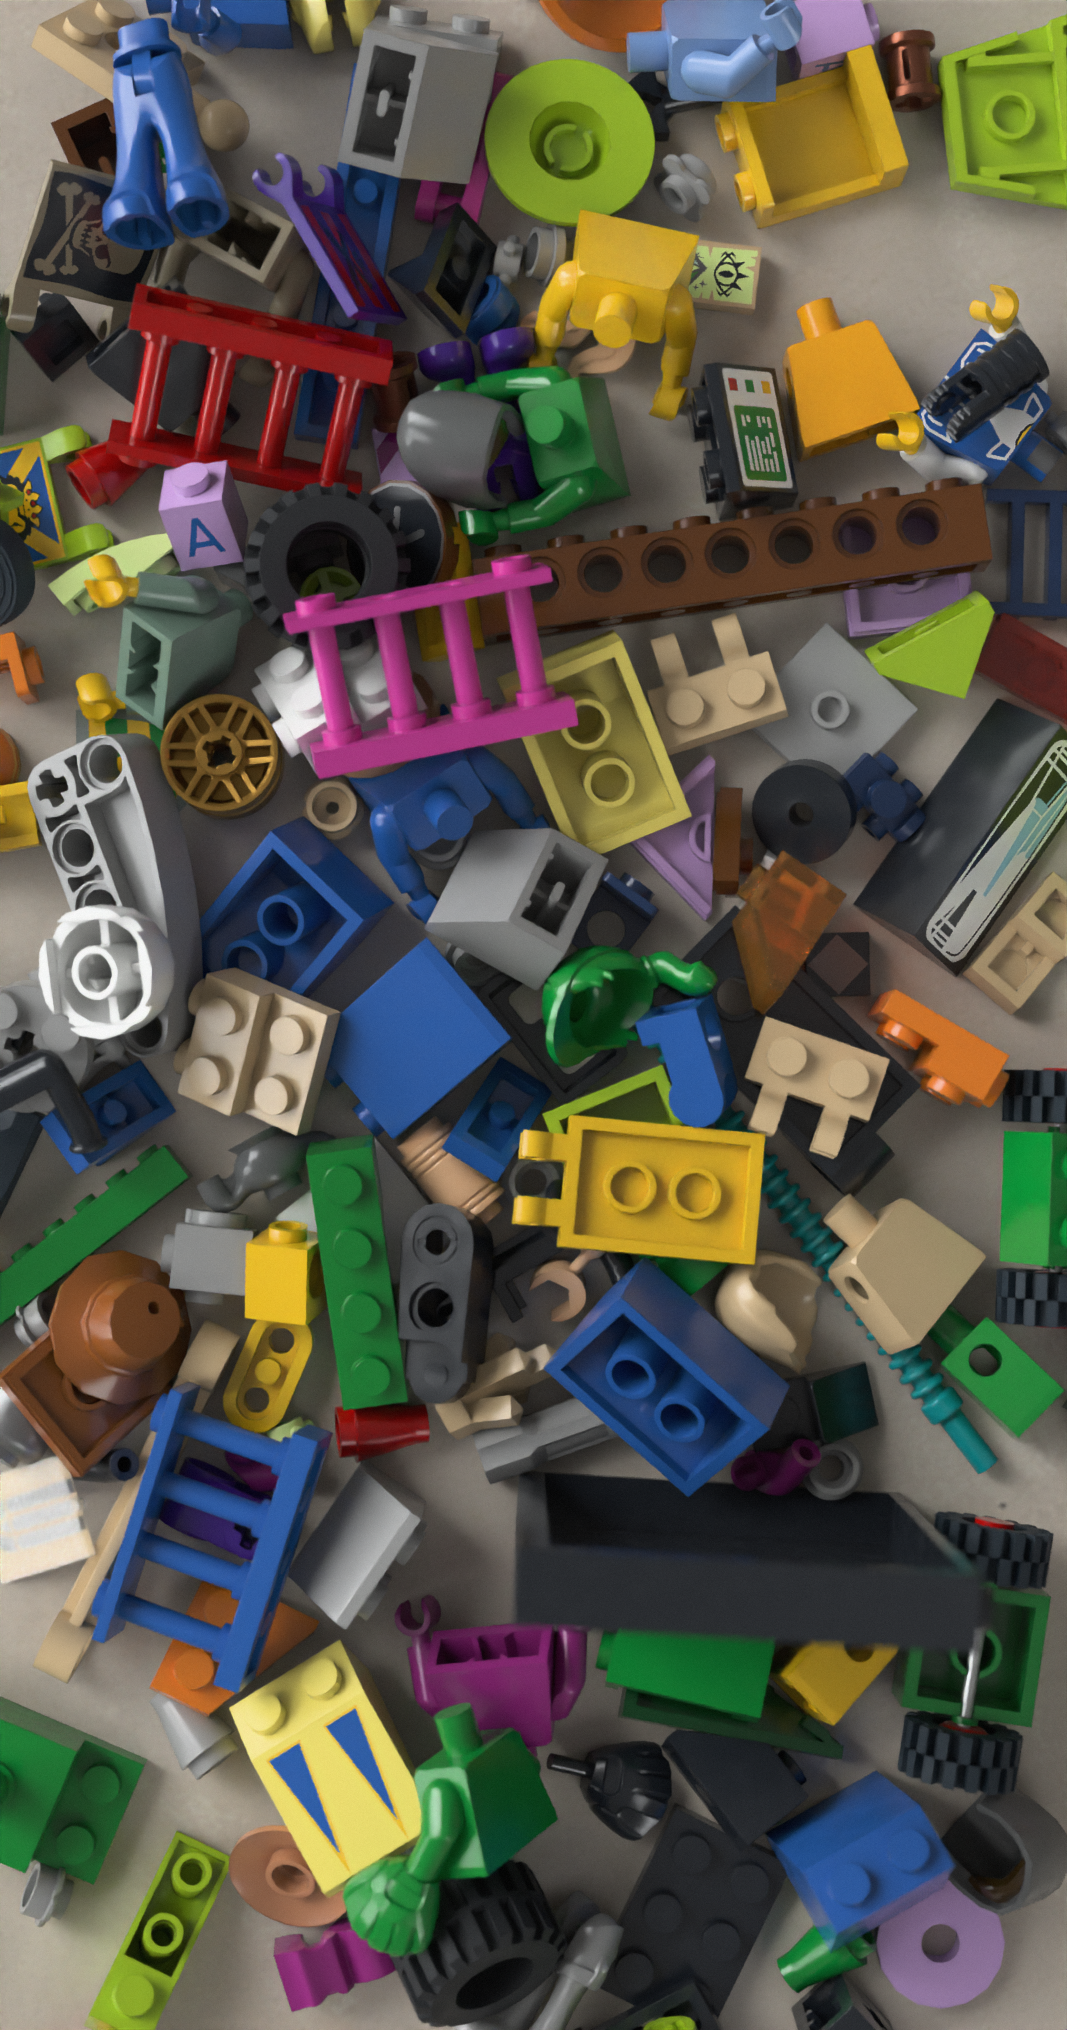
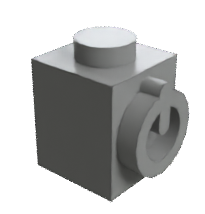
M186 1208L185 1221L176 1223L175 1235L165 1234L163 1241L161 1272L171 1273L169 1288L185 1290L184 1301L201 1304L222 1305L224 1294L245 1296L246 1243L257 1236L260 1229L246 1228L247 1214Z

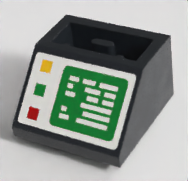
M717 362L703 365L699 387L691 388L692 404L687 405V412L693 442L704 441L705 451H703L704 466H699L700 485L705 504H716L719 521L736 518V512L751 507L771 506L774 511L793 507L799 493L775 368Z

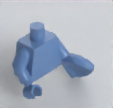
M667 0L662 4L661 31L627 33L629 73L664 71L670 97L678 101L776 102L777 51L792 48L799 42L802 35L803 17L794 0H775L767 7L764 0Z

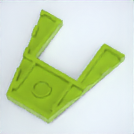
M1067 14L1051 19L1045 26L1018 34L1016 31L942 56L937 64L938 84L941 89L940 102L950 190L1067 210Z

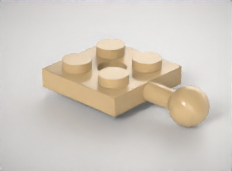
M87 0L39 24L31 47L113 102V54L120 49L118 30L126 25L143 21V19L135 15L133 7L124 0ZM169 33L170 40L175 42L181 49L182 62L192 87L198 83L206 62L187 50L186 44L179 37ZM192 88L197 122L199 123V130L203 141L210 148L220 152L234 151L242 146L248 137L250 129L249 119L245 110L238 103L229 99H218L211 102Z

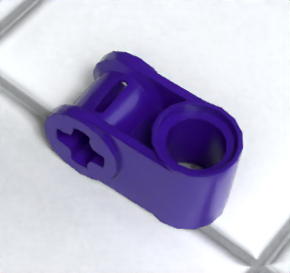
M185 1457L178 1472L182 1476L260 1504L264 1499L272 1500L271 1495L254 1491L248 1485L238 1481L222 1469L196 1458ZM165 1499L159 1517L163 1523L185 1535L212 1543L240 1558L253 1560L259 1539L253 1540L247 1537V1527L176 1501Z

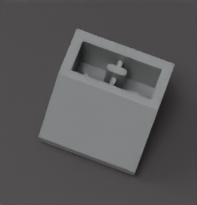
M373 20L364 28L337 161L399 178L469 184L499 53Z
M553 828L476 830L466 844L424 929L538 991L565 955L609 859Z
M367 1460L360 1462L291 1563L288 1577L336 1624L345 1630L356 1615L367 1621L389 1589L387 1585L392 1576L387 1574L386 1571L393 1560L405 1566L426 1534L424 1531L428 1523L422 1519L426 1501Z

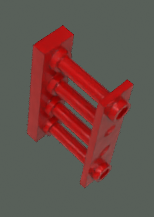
M136 284L128 328L141 331V336L146 339L132 422L112 419L106 453L119 455V459L122 462L139 468H153L157 464L179 468L188 463L207 464L227 460L233 479L236 481L287 492L291 490L297 492L304 489L306 484L320 482V487H332L334 482L347 484V490L360 494L363 490L362 472L346 469L364 388L371 387L372 383L388 386L393 365L392 340ZM180 340L205 345L206 350L211 353L195 436L177 432L169 433L166 430L157 428L172 345L179 344ZM245 354L268 359L270 364L275 367L259 450L221 442L236 362L243 359ZM309 369L334 374V378L339 382L321 464L284 456L300 376L307 373Z

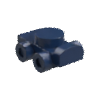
M864 752L843 774L854 792L857 812L864 807L870 813L861 823V826L877 841H880L888 833L895 841L903 842L921 826L926 818L925 814L916 805L923 797V794L908 779L898 783L891 778L899 768L885 753L880 752L873 758L869 753Z

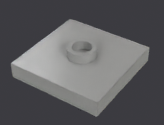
M826 622L776 674L789 717L752 728V730L786 763L798 759L817 760L832 766L843 775L864 752L869 753L873 757L916 713L918 708L884 676L879 675L872 664Z

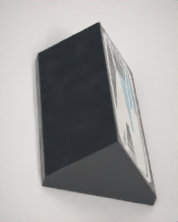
M999 698L993 702L921 805L920 809L926 816L924 822L906 840L895 842L852 904L855 908L954 977L959 975L1067 820V731L1060 724Z

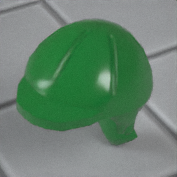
M592 945L576 950L557 964L548 976V981H545L543 986L541 1010L547 1029L546 1045L549 1056L558 1066L568 1068L580 1064L584 1059L601 1050L626 1047L628 1040L638 1042V1035L630 1031V1029L636 1025L635 1022L650 1010L655 989L659 988L660 984H667L686 995L703 996L715 987L718 981L716 971L712 967L706 966L702 961L693 964L683 962L669 951H657L650 956L643 954L638 958L622 948L605 945Z

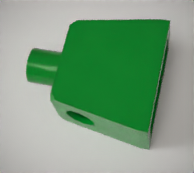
M950 1303L927 1332V1335L948 1354L939 1365L941 1369L1012 1439L1019 1438L1065 1391L987 1317L977 1327H974ZM985 1348L997 1360V1368L993 1375L982 1376L969 1363L970 1355L974 1350Z

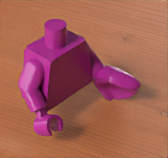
M426 1595L422 1598L423 1624L418 1623L413 1618L409 1600L401 1603L395 1612L394 1620L398 1630L404 1635L411 1637L412 1646L407 1648V1655L415 1700L419 1707L434 1718V1715L445 1708L461 1703H471L480 1731L512 1727L520 1733L526 1747L537 1757V1747L546 1746L553 1741L555 1721L562 1720L570 1715L585 1685L587 1633L591 1630L557 1628L555 1631V1628L513 1626V1623L433 1631L431 1640L429 1630L436 1626L441 1617V1606L438 1600L432 1595Z

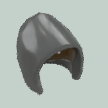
M434 390L425 392L410 400L398 422L396 439L401 459L412 477L435 496L465 508L489 510L507 507V500L503 495L488 490L486 477L488 469L495 462L507 441L509 431L515 437L525 433L522 416L512 405L477 393Z
M1018 1788L1007 1795L998 1792L997 1795L983 1793L940 1839L955 1865L948 1880L979 1907L1001 1916L1047 1898L1061 1887L1067 1874L1066 1832L1050 1813Z

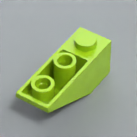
M176 1831L84 2023L85 2027L92 2030H155L229 1871L230 1856Z

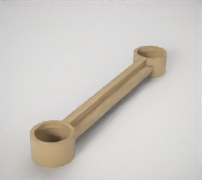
M209 1319L204 1321L193 1340L172 1387L175 1388L187 1382L200 1385L199 1394L193 1411L203 1413L241 1339V1335ZM150 1431L138 1456L139 1470L137 1474L125 1482L92 1548L93 1554L88 1556L63 1608L54 1620L34 1660V1668L66 1684L69 1683L92 1640L98 1620L97 1617L91 1615L92 1604L103 1580L106 1578L111 1579L156 1432ZM185 1436L176 1466L190 1440V1437Z

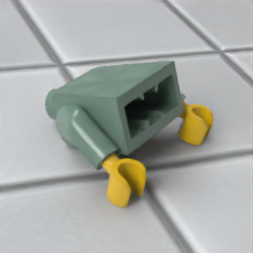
M105 554L95 555L88 560V566L93 576L99 581H83L91 599L103 608L119 605L126 596L134 597V601L123 608L116 691L111 690L107 677L103 674L88 673L79 677L75 684L79 693L77 700L81 712L90 722L103 723L111 719L116 714L117 709H126L127 715H141L159 729L164 730L179 709L192 700L205 696L230 674L234 667L238 630L253 618L251 602L246 595L237 589H229L222 593L210 581L196 575L179 577L139 571L136 578L123 576L115 558Z

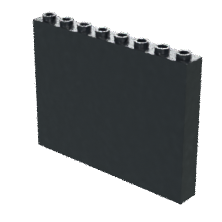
M528 1471L519 1474L515 1533L513 1626L978 1653L979 1631L989 1632L991 1629L993 1616L991 1586L981 1584L982 1575L898 1492L855 1490L845 1498L825 1500L813 1495L806 1487H797L786 1495L776 1496L760 1492L756 1488L749 1492L742 1491L734 1483L707 1481L692 1495L687 1497L668 1479L544 1471Z

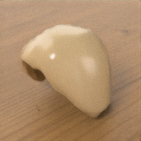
M768 1249L756 1250L755 1265H727L723 1279L717 1289L714 1302L715 1312L719 1322L756 1356L790 1368L799 1375L801 1370L807 1365L805 1357L810 1353L813 1341L811 1331L817 1321L818 1313L814 1296L817 1287L822 1284V1279L802 1260Z

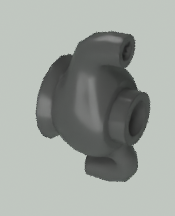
M273 1125L228 1150L237 1155L233 1173L228 1178L221 1179L219 1174L196 1187L206 1205L215 1212L228 1213L240 1207L251 1194L264 1190L268 1200H272L303 1182L297 1171L302 1169L307 1163L306 1154L311 1142L337 1138L323 1131H309L296 1136L287 1131H282V1129Z

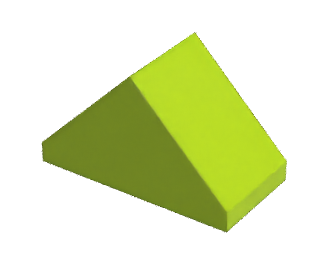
M976 590L864 650L879 675L965 699L995 612L990 602Z

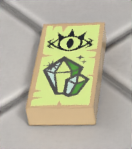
M699 240L688 289L692 295L694 309L753 315L756 304L762 247Z

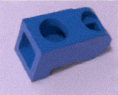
M712 994L651 1008L635 1024L643 1047L657 1043L660 1044L672 1082L668 1095L671 1110L682 1123L692 1127H706L714 1123L735 1101L738 1087L732 1059Z

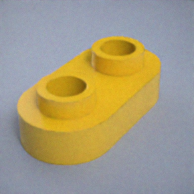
M256 1320L249 1332L223 1396L225 1414L233 1425L255 1433H263L274 1428L283 1419L314 1347V1332L310 1323L304 1326ZM285 1328L293 1334L294 1345L292 1349L283 1352L274 1348L271 1342V1335L275 1329ZM253 1387L264 1389L269 1396L267 1408L263 1410L252 1409L246 1401L248 1390Z

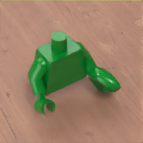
M471 1703L456 1704L434 1715L444 1749L416 1768L414 1780L421 1809L420 1837L411 1855L388 1856L369 1865L354 1875L347 1882L343 1890V1900L352 1929L362 1940L368 1941L369 1947L382 1953H388L390 1956L403 1957L409 1953L421 1954L427 1949L438 1915L440 1879L489 1876L558 1820L556 1810L539 1776L541 1772L540 1762L526 1747L520 1733L512 1727L480 1731Z

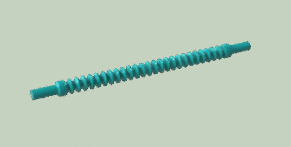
M635 1025L632 1029L639 1036L637 1027ZM659 1043L646 1046L648 1049L656 1047L661 1054L657 1059L658 1063H665ZM731 1105L714 1122V1129L754 1133L747 1130L748 1126L742 1121L745 1112L743 1110L735 1112ZM764 1150L760 1195L766 1193L769 1196L770 1201L767 1203V1207L780 1210L781 1216L778 1218V1222L780 1224L788 1222L791 1225L792 1230L789 1232V1236L793 1239L797 1237L802 1239L803 1245L800 1247V1251L802 1253L810 1251L813 1254L812 1267L817 1268L821 1266L825 1270L822 1280L830 1282L828 1269L842 1253L841 1250L844 1248V1243L842 1241L834 1243L831 1240L830 1235L833 1231L828 1226L823 1228L819 1223L822 1213L810 1212L808 1206L811 1204V1199L808 1197L801 1199L797 1194L800 1184H790L786 1179L789 1170L787 1168L779 1170L775 1165L778 1155H768ZM836 1287L833 1291V1295L836 1297L842 1296V1294ZM847 1302L844 1305V1309L848 1312L853 1311ZM858 1316L855 1324L857 1326L865 1325ZM869 1331L866 1335V1338L869 1341L875 1340L874 1336ZM918 1344L889 1355L891 1358L888 1364L889 1369H899L903 1374L899 1382L902 1385L909 1383L912 1385L913 1390L910 1396L914 1400L922 1399L924 1403L921 1406V1411L932 1425L940 1423L977 1474H981L991 1468L998 1461V1458L960 1409L963 1405V1400L955 1389L951 1386L944 1388L941 1384L944 1375L940 1372L935 1374L931 1372L930 1367L933 1364V1360L931 1358L922 1359L918 1353L921 1351L922 1346ZM879 1346L877 1350V1353L879 1355L883 1356L888 1354L881 1346Z

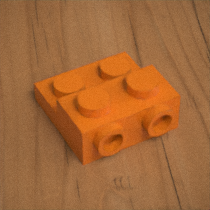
M893 989L878 995L866 1016L879 1024L875 1034L889 1044L905 1052H908L910 1048L916 1051L918 1047L921 1048L908 1071L922 1078L919 1082L921 1084L919 1090L947 1106H951L952 1103L961 1106L962 1102H968L977 1108H980L982 1105L990 1108L1003 1091L1009 1078V1074L1002 1070L1009 1057L1008 1054L900 991Z

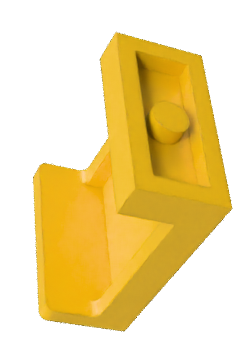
M871 45L848 51L842 67L776 86V102L723 101L721 113L714 117L721 148L724 153L734 152L740 173L733 175L734 188L740 208L743 212L752 210L757 229L899 187L909 167Z

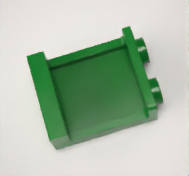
M603 1631L595 1668L607 1671L605 1687L618 1690V1687L722 1711L732 1714L731 1718L757 1724L761 1717L776 1641Z

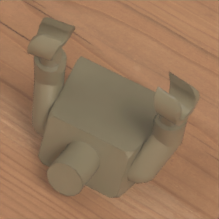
M224 185L229 206V219L220 230L202 237L191 238L181 232L171 220L175 240L173 245L160 248L152 276V281L155 283L156 288H161L174 275L184 285L190 262L202 252L216 262L274 293L275 295L267 313L298 319L315 267L309 255L310 251L293 223ZM251 356L240 368L238 377L257 388L272 387L275 367L270 364L268 359Z

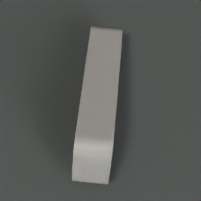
M138 733L94 736L36 765L29 775L27 790L71 911L100 904L112 906L113 897L116 901V906L134 908L153 920L170 942L175 959V980L164 1009L157 1015L161 1021L162 1035L157 1029L156 1016L142 1028L118 1036L124 1048L133 1056L148 1058L177 1051L180 1045L186 1039L191 1038L196 1016L189 1012L188 1001L195 985L203 979L202 937L196 887L177 803L172 787L163 772L160 752L155 743L146 735ZM118 753L120 754L122 760L121 773L119 772L117 766ZM90 837H91V839L93 840V844H94V854H93V855H92V853H91L90 845H89V844H90Z

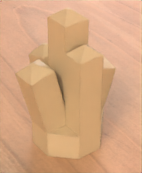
M498 1332L486 1341L485 1361L483 1364H477L476 1381L471 1383L466 1394L454 1403L435 1404L436 1410L449 1433L457 1440H460L484 1429L518 1426L523 1414L521 1404L527 1403L532 1385L551 1377L543 1368L557 1350L547 1344H543L525 1353L516 1348V1342L512 1337Z

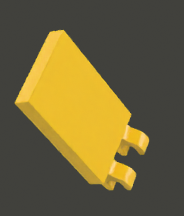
M570 1115L568 1117L567 1134L523 1130V1133H520L518 1159L564 1162L561 1200L531 1196L515 1197L512 1224L558 1227L557 1247L755 1265L765 1134Z

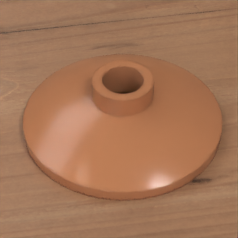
M270 1825L253 1829L244 1834L233 1847L228 1864L232 1884L243 1900L262 1915L286 1925L317 1927L332 1923L347 1911L343 1900V1890L330 1898L323 1894L287 1826Z

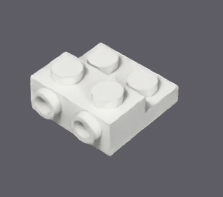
M376 634L357 647L349 650H339L353 723L361 724L362 732L388 727L387 718L392 716ZM289 647L279 651L272 659L254 669L262 683L252 688L251 691L270 723L282 716L280 720L271 725L290 757L292 758L303 752L316 773L309 743L323 740L322 731L328 728L312 649H305L303 651L295 647ZM414 685L418 710H425L427 706Z

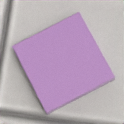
M915 517L907 519L902 523L903 533L910 542L925 545L935 540L934 529L925 519ZM846 527L838 534L841 546L849 553L864 554L872 549V540L869 534L861 528ZM970 573L931 580L921 579L918 582L904 584L894 583L871 589L845 591L843 593L848 640L894 635L972 593Z

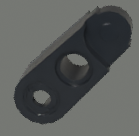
M443 1203L425 1205L414 1212L404 1225L400 1243L399 1339H406L405 1379L410 1380V1385L418 1397L423 1401L433 1404L456 1402L466 1394L471 1383L476 1381L477 1364H483L485 1361L494 1270H492L494 1244L489 1228L481 1218L468 1210ZM443 1231L450 1239V1246H448L444 1253ZM447 1293L453 1301V1313L450 1320L445 1325H442L437 1318L436 1307L441 1296Z

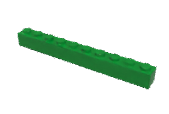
M154 1144L136 1158L140 1164L132 1171L127 1173L123 1168L105 1182L109 1189L97 1198L93 1193L85 1197L73 1207L77 1212L76 1215L67 1222L59 1218L42 1232L46 1238L33 1247L29 1242L10 1257L14 1263L3 1272L0 1270V1327L16 1316L15 1310L18 1305L22 1308L40 1293L49 1290L77 1268L87 1256L95 1254L193 1177L169 1145H163L159 1149Z

